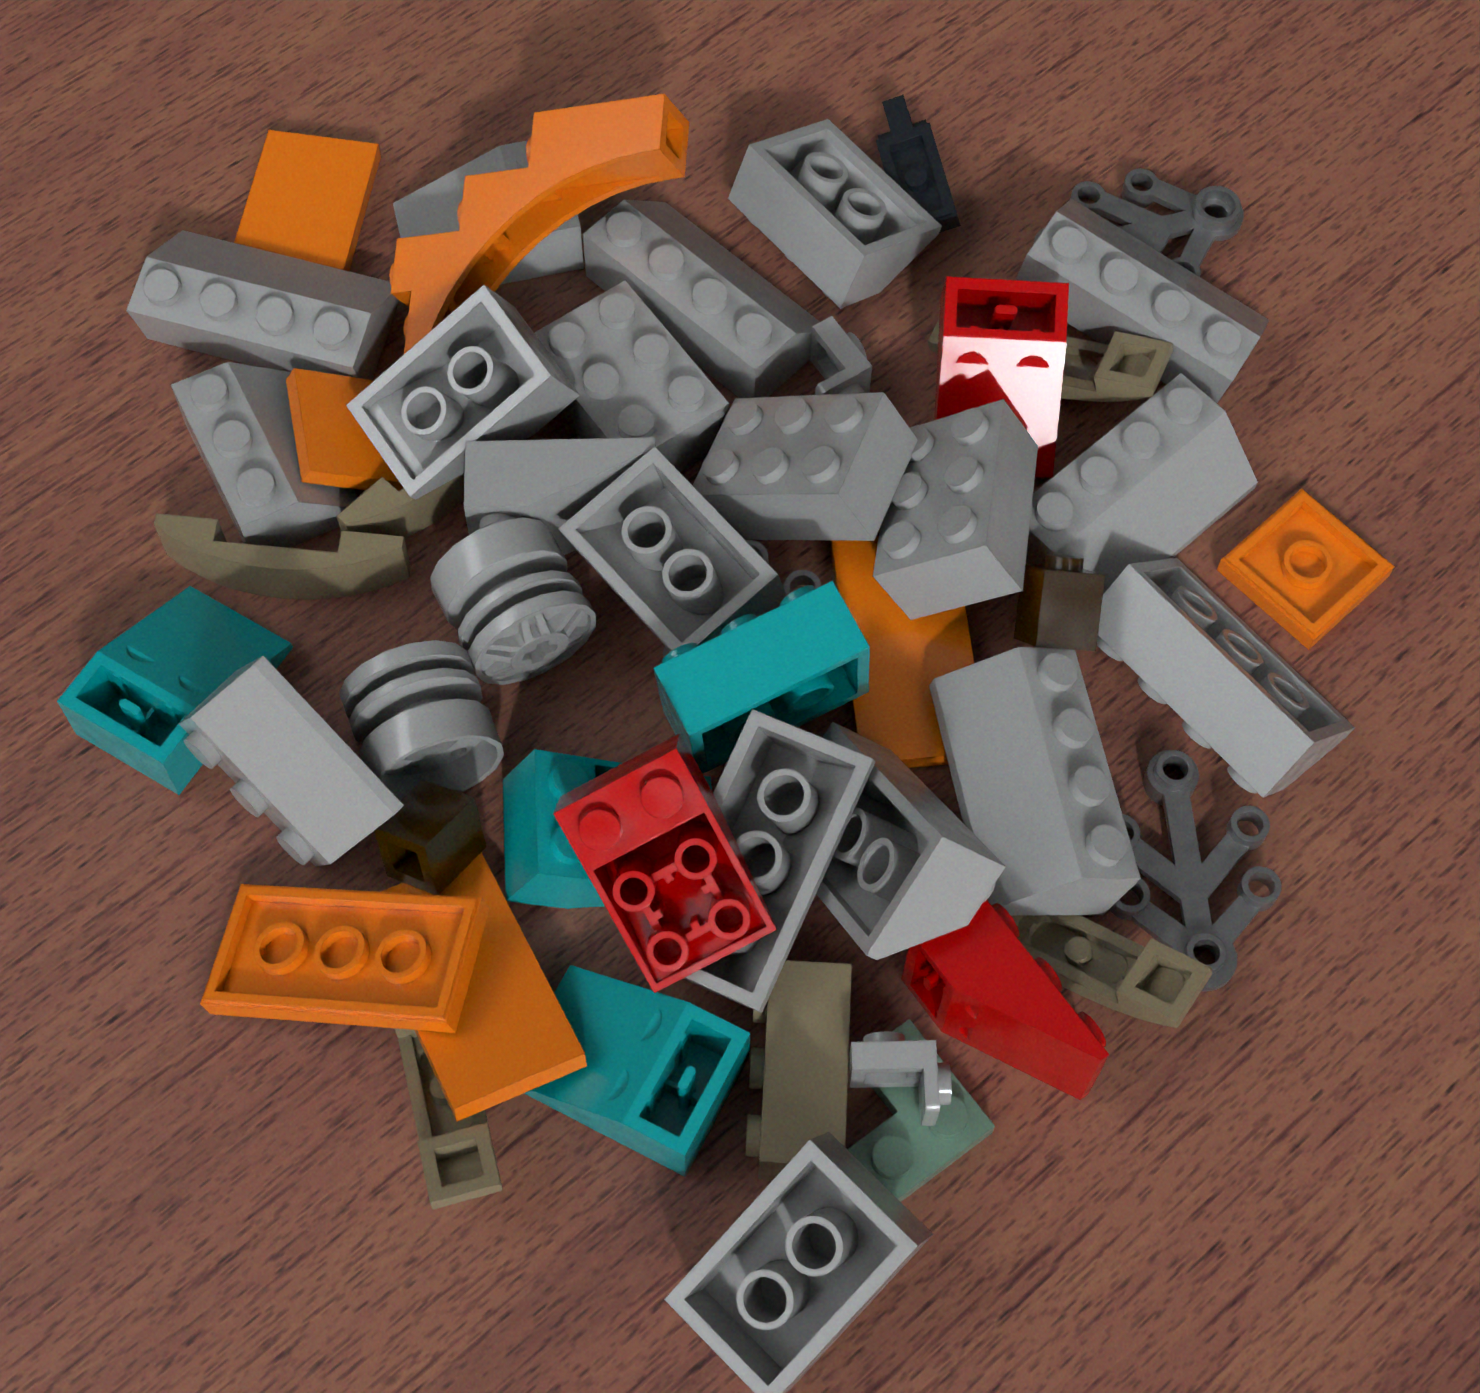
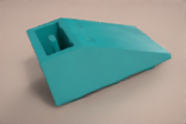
M189 586L98 650L60 696L57 703L76 735L180 795L203 764L184 744L183 740L189 734L179 723L236 670L261 656H264L277 669L293 646L289 641Z
M534 749L503 779L506 901L565 909L605 906L553 812L560 796L622 764L621 762ZM704 776L710 789L712 790L711 777Z
M570 965L554 994L585 1052L587 1067L524 1094L686 1177L749 1059L750 1032L690 1002L659 992L654 993L652 990Z

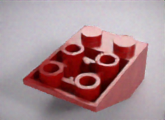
M946 276L940 297L934 420L1004 399L1038 445L1035 478H1053L1067 342L1069 283Z
M680 733L560 796L553 814L654 993L777 930L715 796Z
M986 900L981 904L968 926L908 948L901 980L941 1032L1079 1100L1089 1094L1109 1056V1053L1104 1048L1106 1047L1104 1034L1087 1013L1081 1011L1077 1014L1060 993L1063 988L1054 969L1041 957L1033 959L1018 940L1020 936L1018 927L1012 916L1002 905L998 903L991 905Z

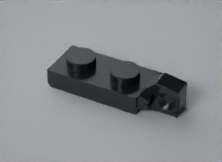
M904 95L883 101L882 104L890 131L878 135L876 144L884 172L942 225L939 233L961 226L930 122L927 123L925 119L912 124Z

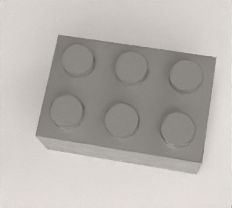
M625 280L534 332L580 394L579 397L559 413L580 439L655 437L656 448L679 472L708 455L729 411V402Z
M884 392L735 398L692 486L745 540L874 541L918 439Z
M1004 399L910 427L918 440L880 526L873 577L910 620L1023 591L1038 451L1036 442Z
M830 1132L810 1139L664 1300L754 1393H787L931 1238L933 1233Z

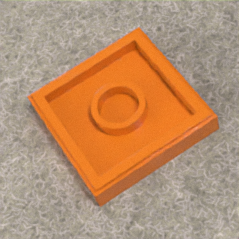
M293 368L286 379L301 482L367 490L383 477L398 491L403 489V486L346 406L374 380Z
M1301 488L1220 560L1217 571L1304 647L1310 650L1390 576L1395 566Z

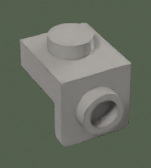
M833 316L812 326L810 361L825 379L816 386L815 395L869 393L872 365L867 360L865 349L857 336L852 332L845 333Z
M884 1031L865 1035L863 1042H851L848 1059L849 1088L918 1087L921 1126H935L940 1112V1105H951L952 1095L949 1062L937 1063L936 1040L905 1041V1036L901 1033Z

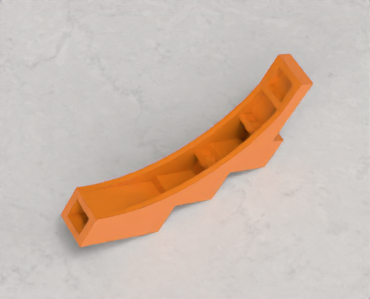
M657 94L534 112L532 135L526 144L528 167L465 176L463 198L457 209L459 231L397 238L394 263L391 265L389 274L390 294L409 307V313L405 318L403 327L405 337L404 354L481 286L485 285L495 292L515 266L541 240L564 222L590 206L618 193L645 184L685 177L690 122L665 94Z

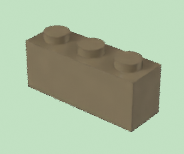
M786 960L763 1012L761 1013L753 1009V1023H766L765 1048L751 1047L749 1089H763L761 1115L748 1114L745 1154L746 1157H759L758 1179L773 1180L810 1139L830 1132L845 1147L852 964Z

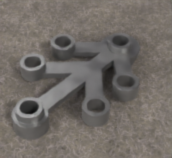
M1141 168L1134 169L1126 175L1122 188L1123 199L1105 192L1099 184L1091 181L1078 183L1073 188L1071 198L1099 216L1124 225L1119 228L1162 253L1169 239L1191 234L1181 257L1172 260L1199 277L1201 275L1200 266L1213 242L1228 240L1235 236L1240 230L1244 219V212L1239 197L1226 187L1209 186L1195 195L1161 181L1153 172ZM1133 186H1143L1147 191L1136 190ZM1088 198L1093 200L1095 203L1087 204L1080 201V199ZM1154 201L1177 213L1161 216L1144 208L1151 205ZM1045 227L1042 228L1036 234L1034 243L1036 242L1042 231L1045 229Z
M1165 750L1159 752L1150 760L1144 774L1143 786L1148 797L1164 807L1173 863L1140 839V828L1133 818L1125 814L1122 815L1139 873L1180 903L1183 925L1149 902L1150 890L1142 879L1130 889L1138 896L1139 904L1129 906L1118 900L1109 910L1120 919L1133 921L1160 943L1195 960L1197 959L1194 956L1193 949L1204 947L1210 950L1215 956V963L1208 965L1212 967V975L1202 991H1213L1223 987L1233 976L1238 960L1233 945L1234 941L1258 912L1268 910L1273 906L1281 892V881L1278 875L1267 867L1257 866L1250 868L1245 872L1238 884V898L1213 925L1208 898L1248 850L1258 848L1263 843L1270 830V821L1268 816L1257 807L1243 806L1238 808L1227 824L1226 835L1201 863L1190 799L1199 780V771L1196 763L1187 754L1177 750ZM1171 766L1177 768L1184 774V778L1180 780L1170 779L1165 775L1163 767ZM1240 821L1253 823L1258 829V835L1249 836L1242 833L1237 823ZM1260 881L1268 887L1270 896L1258 897L1250 891L1248 883Z

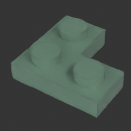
M910 1019L892 1031L903 1034L905 1041L926 1040ZM937 1054V1063H942L943 1060ZM952 1072L951 1105H940V1112L935 1126H921L918 1087H873L874 1092L893 1116L847 1149L900 1202L993 1133L995 1125Z

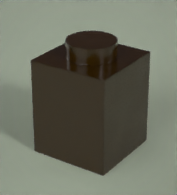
M1046 554L1045 565L1025 564L1023 591L1019 592L1014 639L1035 647L1096 651L1105 575L1083 569L1084 558L1068 555Z
M422 779L400 801L404 806L394 816L374 830L388 877L431 894L440 895L487 846L474 797L468 796L460 790L449 789Z

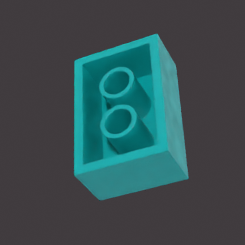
M831 581L818 588H815L813 585L798 588L784 597L779 607L759 617L755 614L743 615L727 624L721 631L720 636L699 646L696 643L681 645L665 655L662 659V664L653 669L663 712L675 735L681 734L699 769L704 774L728 762L752 709L792 726L799 727L868 693L870 646L834 582Z

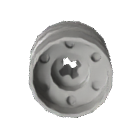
M522 517L499 521L476 530L453 545L437 562L430 576L432 592L448 623L458 629L459 644L467 650L475 675L487 684L506 685L525 681L551 670L570 658L581 648L596 627V613L592 605L582 595V587L578 580L567 572V560L550 529L541 520Z
M431 640L396 647L362 663L344 680L339 695L346 716L349 719L354 739L362 744L359 750L361 759L400 801L422 779L463 792L489 776L497 769L504 757L502 743L489 708L480 703L483 698L478 678L474 675L467 650L456 643Z

